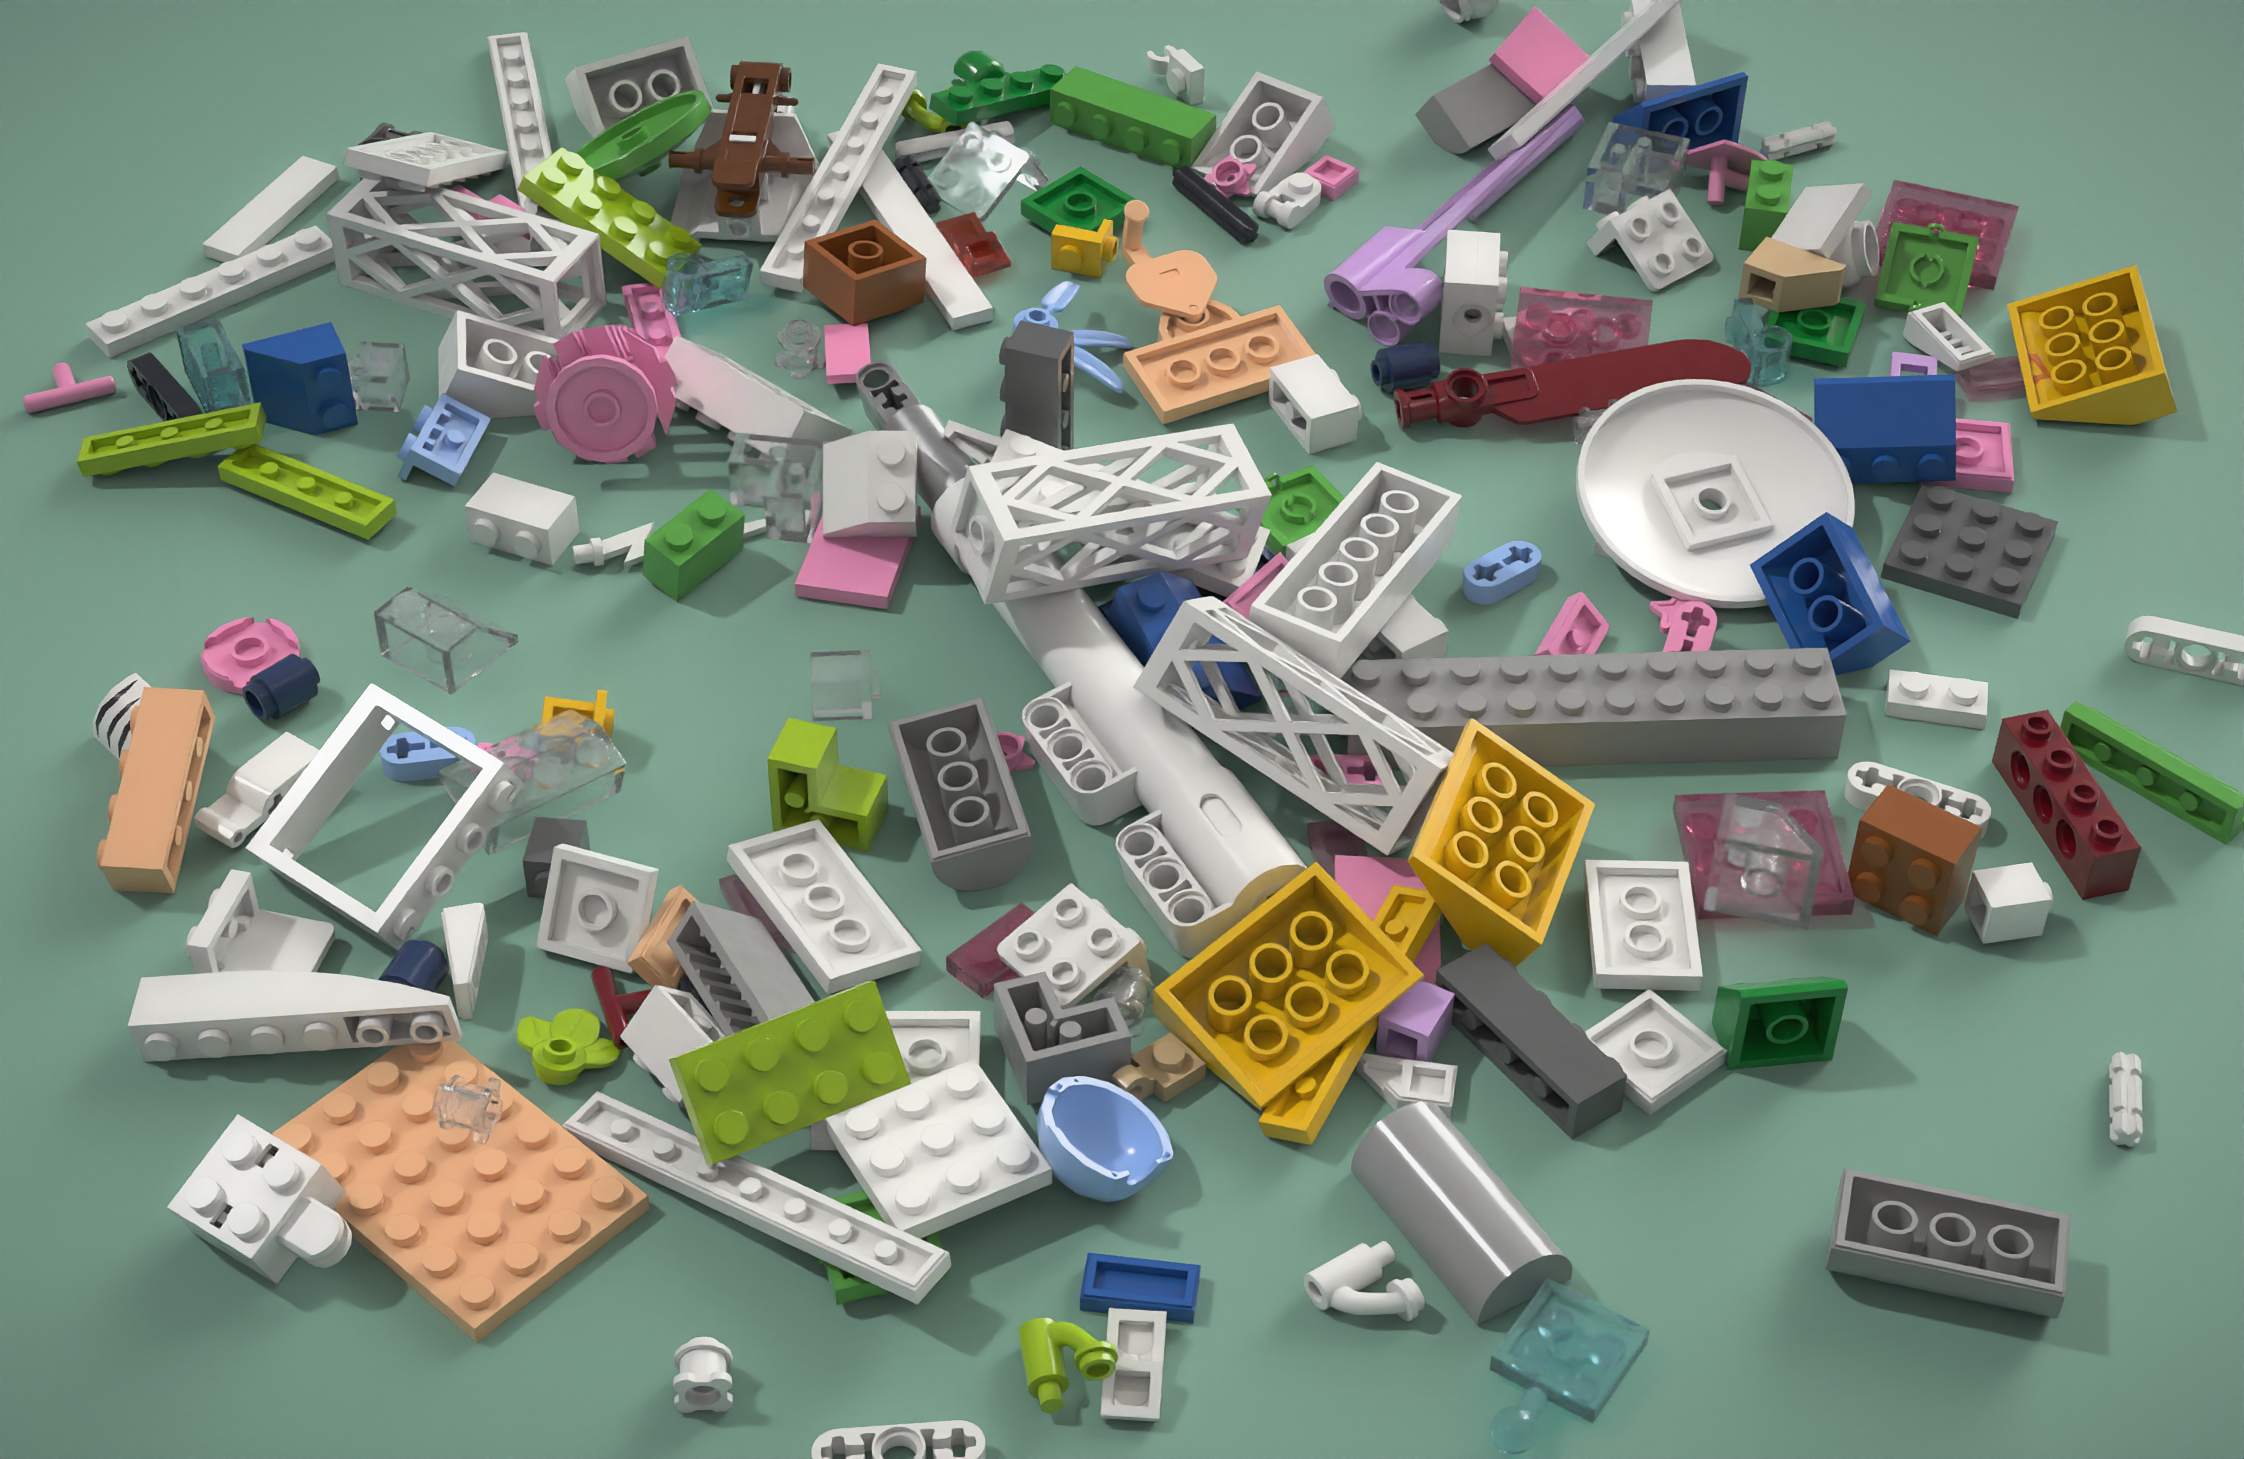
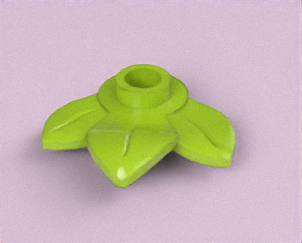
M572 1008L563 1010L554 1017L553 1021H546L534 1016H525L518 1024L517 1043L532 1054L531 1063L535 1068L537 1077L548 1084H570L577 1080L579 1073L584 1068H606L614 1064L622 1053V1049L616 1048L613 1041L599 1038L600 1019L586 1009Z

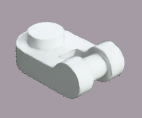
M1292 174L1269 192L1261 191L1254 200L1253 213L1266 219L1271 216L1277 219L1279 225L1292 229L1320 205L1321 184L1309 174Z

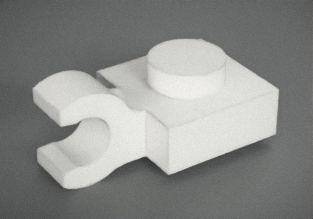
M1167 45L1165 46L1164 57H1159L1152 51L1147 52L1148 70L1154 74L1166 75L1167 84L1174 94H1177L1190 106L1203 102L1204 67L1184 49L1176 50L1173 46Z

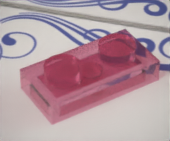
M1023 903L1018 904L946 956V971L984 999L994 991L995 983L1007 981L1017 974L1000 959L997 947L1000 942L1035 912Z

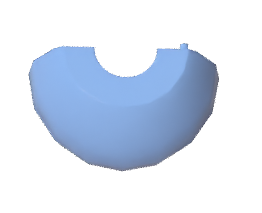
M1086 1076L1062 1078L1048 1088L1037 1115L1039 1151L1051 1166L1052 1175L1081 1197L1107 1203L1126 1199L1148 1185L1172 1160L1173 1150L1168 1133L1155 1114L1132 1094L1109 1082Z

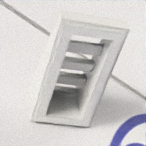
M1945 302L1908 312L1903 337L1930 356L1937 357V360L1952 369L1960 371L1994 360L1995 353Z
M482 903L443 908L444 912H441L458 1017H461L462 1021L473 1018L489 939L486 915Z

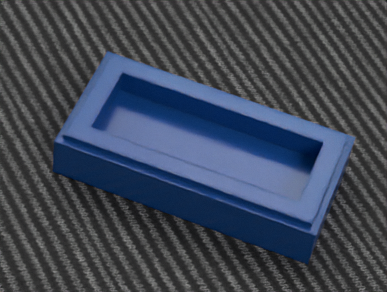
M1087 1253L1080 1294V1310L1108 1313L1109 1308L1167 1312V1320L1194 1323L1201 1265Z

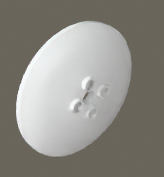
M1705 379L1674 380L1644 387L1630 393L1609 407L1594 423L1583 443L1576 469V491L1580 510L1589 530L1602 549L1621 568L1647 586L1663 594L1676 597L1679 600L1700 601L1710 607L1738 609L1769 605L1750 567L1751 563L1825 512L1853 527L1855 516L1853 486L1842 458L1827 437L1809 419L1784 402L1755 389L1730 382ZM1707 499L1714 504H1719L1721 509L1709 510L1703 507L1700 501Z

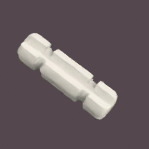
M1825 121L1814 124L1813 129L1812 126H1807L1781 133L1780 138L1778 135L1766 137L1761 141L1762 148L1760 153L1768 160H1779L1785 157L1784 154L1786 157L1816 150L1818 148L1817 145L1819 148L1831 146L1836 142L1835 135L1837 130L1830 122Z
M2117 1052L2112 1056V1063L2109 1065V1080L2112 1083L2109 1085L2110 1119L2113 1122L2110 1124V1139L2116 1145L2126 1144L2129 1147L2138 1145L2140 1136L2143 1133L2142 1118L2139 1115L2142 1114V1080L2139 1077L2142 1074L2141 1060L2134 1053L2126 1055L2123 1052Z

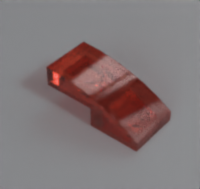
M975 212L936 222V227L972 278L1011 266V260L995 232H986Z

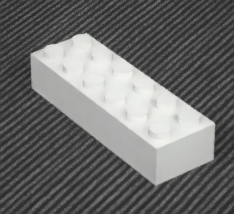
M1376 462L1250 607L1249 620L1341 679L1453 542L1463 496Z

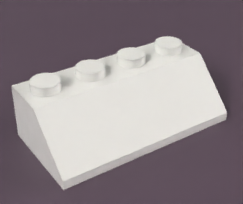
M675 336L664 357L671 366L677 385L673 386L676 395V407L687 412L690 406L698 410L695 417L697 420L716 430H720L722 425L730 429L727 438L748 449H752L755 444L763 449L759 457L779 468L784 469L788 462L804 469L823 456V444L849 437L853 431L727 356L680 336Z

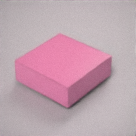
M1324 155L1302 172L1318 180L1321 184V195L1334 201L1354 186L1359 178L1358 169L1328 155Z

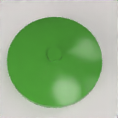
M701 90L679 93L628 116L591 139L574 153L579 155L588 166L593 168L595 173L612 178L616 182L625 180L638 173L643 177L661 167V160L669 155L670 150L674 151L702 125L710 115L712 107Z

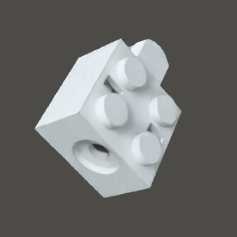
M1448 230L1443 276L1444 285L1442 287L1443 299L1441 301L1439 353L1491 356L1493 339L1502 338L1503 304L1506 301L1508 251H1500V233Z
M238 1114L167 1206L194 1234L275 1284H278L297 1257L313 1266L328 1268L338 1263L347 1254L352 1241V1232L347 1222L337 1212L333 1211V1208L346 1192L338 1181L321 1163Z

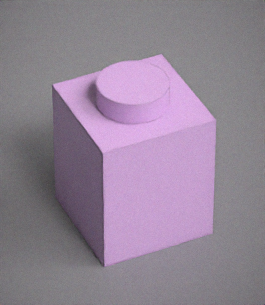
M1424 981L1416 984L1380 1014L1376 1053L1388 1057L1431 1062L1451 1030L1455 993Z

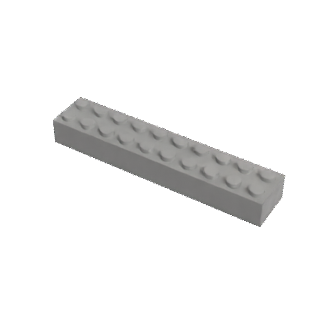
M1828 648L1355 660L1341 678L1342 681L1453 753L1466 723L1473 718L1542 767L1838 758L1847 716ZM1341 735L1344 755H1368L1359 735ZM1379 744L1392 771H1401L1392 752Z

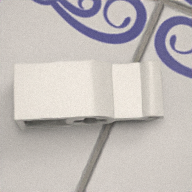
M286 731L233 774L228 782L226 794L208 808L200 809L194 816L195 826L230 848L240 846L249 833L266 822L320 750Z

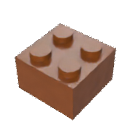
M874 219L805 241L803 287L852 326L868 323L870 320L891 313H899L906 308L924 303L927 258Z
M1888 784L1859 820L1844 892L1937 936L1965 899L1983 827Z

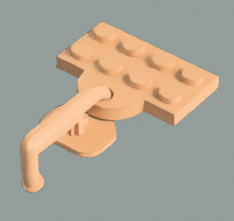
M1132 200L1125 205L1121 251L1130 267L1126 273V285L1141 305L1162 312L1159 322L1157 343L1125 352L1122 366L1162 424L1269 391L1271 367L1316 355L1280 305L1241 317L1230 306L1210 299L1217 285V274L1201 254L1190 250H1180L1152 258L1141 243L1143 223L1148 219L1150 213L1148 206L1139 200Z

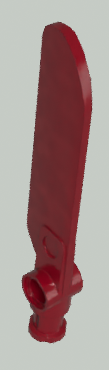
M1682 339L1487 374H1480L1478 371L1470 368H1460L1452 371L1447 376L1446 381L1432 383L1429 389L1407 393L1402 389L1394 390V404L1397 421L1402 429L1409 428L1410 423L1436 419L1438 423L1449 422L1456 427H1471L1476 425L1483 415L1492 413L1515 424L1528 425L1606 411L1614 403L1630 393L1662 382L1705 379L1743 385L1750 378L1751 364L1745 353L1732 346L1711 340Z

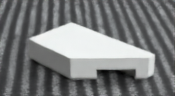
M1363 1053L1356 1065V1072L1394 1110L1415 1102H1431L1436 1104L1451 1119L1457 1066Z

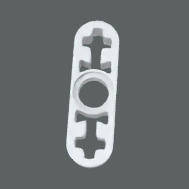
M2141 616L2129 624L2125 640V651L2134 661L2244 686V664H2241L2244 658V636L2155 616ZM2145 637L2154 638L2152 643L2143 642ZM2170 641L2176 642L2174 650L2169 649ZM2198 644L2206 647L2210 654L2205 657H2194L2187 654L2184 648L2189 645ZM2220 652L2225 653L2224 661L2219 660Z
M1859 762L1854 764L1848 771L1844 796L1852 806L1860 810L1867 811L1889 784L1915 797L1922 798L1937 807L1945 808L1946 811L1961 818L1962 816L1970 817L1965 820L1983 827L1980 839L1986 834L1991 816V808L1988 802L1978 795L1875 762Z
M964 1420L833 1429L821 1434L815 1440L811 1452L812 1459H833L835 1454H845V1459H865V1451L872 1450V1459H883L882 1456L888 1449L895 1446H905L915 1452L914 1459H926V1446H933V1459H986L983 1432L975 1424ZM963 1445L965 1456L960 1458L953 1457L952 1446Z

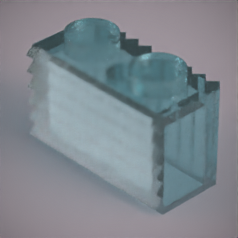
M213 318L180 327L176 333L185 374H187L205 413L251 404L250 391L246 381L247 377L244 373L245 369L220 320Z

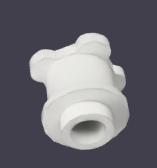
M697 1337L681 1345L675 1351L674 1365L679 1371V1374L673 1379V1390L678 1392V1395L674 1397V1408L682 1413H692L696 1410L722 1412L729 1410L733 1406V1396L727 1392L732 1387V1377L727 1373V1370L731 1368L733 1355L727 1346L719 1343L714 1338Z

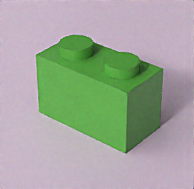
M1752 160L1741 227L1740 250L1754 251L1766 237L1771 238L1788 214L1794 165L1784 164L1776 160Z
M709 489L644 540L643 576L678 602L742 551L745 514L712 489Z

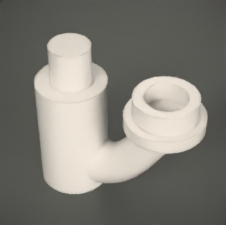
M1382 1241L1371 1248L1361 1243L1305 1274L1303 1278L1304 1287L1309 1298L1321 1310L1333 1307L1336 1310L1354 1315L1398 1314L1403 1320L1411 1321L1425 1307L1424 1296L1420 1288L1410 1278L1403 1280L1394 1279L1386 1286L1387 1293L1358 1292L1381 1279L1382 1268L1395 1261L1394 1251L1386 1241Z

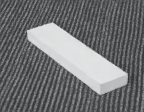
M305 156L300 157L202 244L204 255L214 260L227 262L238 259L265 246L339 179L337 166Z

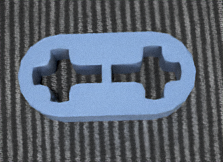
M1512 541L1471 561L1466 565L1463 573V595L1473 603L1481 605L1492 604L1529 586L1539 577L1542 558L1541 551L1537 546L1529 542Z
M446 727L476 746L475 737L468 729ZM414 731L390 736L379 750L384 774L389 779L397 782L457 776L467 773L473 768Z

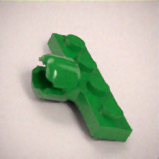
M969 51L964 53L954 65V74L962 78L964 82L960 79H953L951 81L953 86L949 90L932 93L929 109L954 126H959L1049 104L1050 89L1066 73L1063 68L1052 64H1046L1039 69L1026 72L1016 71L1008 73L1005 72L1001 63L983 51Z

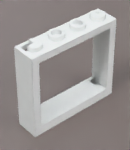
M371 683L246 846V849L270 870L396 951H399L415 931L419 932L425 917L440 897L444 896L451 889L457 874L469 858L483 846L486 835L501 815L511 808L512 805L510 803L524 784L502 761ZM401 723L481 772L375 913L297 863L296 860Z

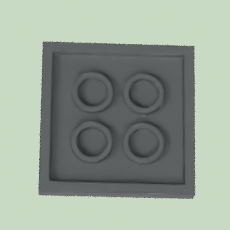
M1923 482L1883 564L1881 578L2018 619L2053 541L2058 521L2042 517L2036 513L2024 512L2000 505L1988 499L1976 498L1952 491L1943 486H1935Z

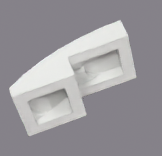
M1109 1308L1106 1342L1116 1347L1118 1361L1115 1364V1372L1103 1380L1100 1418L1160 1421L1167 1312Z

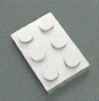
M1585 860L1583 879L1594 988L1700 991L1703 973L1688 862Z

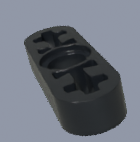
M151 352L127 361L128 372L136 390L163 421L202 414L194 399Z

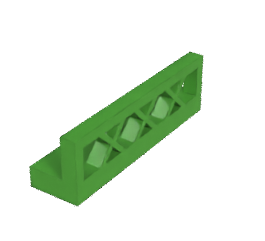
M2075 701L2064 711L2060 728L2085 764L2225 845L2244 829V793L2093 707L2088 708Z

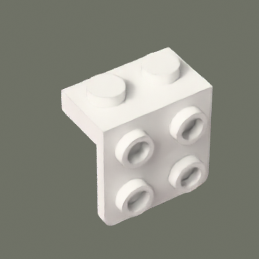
M1671 189L1651 199L1648 196L1638 199L1622 214L1615 211L1607 215L1596 224L1599 231L1586 242L1595 256L1620 245L1648 289L1652 292H1658L1702 269L1713 260V253Z
M231 869L220 889H215L211 894L208 909L199 925L191 928L187 936L185 949L187 956L191 959L194 974L244 970L317 972L335 939L334 926L328 922L259 909L251 873Z
M1072 883L1067 885L1014 930L997 947L1000 959L1020 977L1045 971L1062 1010L1074 1007L1114 971L1135 989L1151 976L1145 957L1148 948L1141 937L1131 928L1123 927L1111 917L1108 910L1098 900L1090 899Z

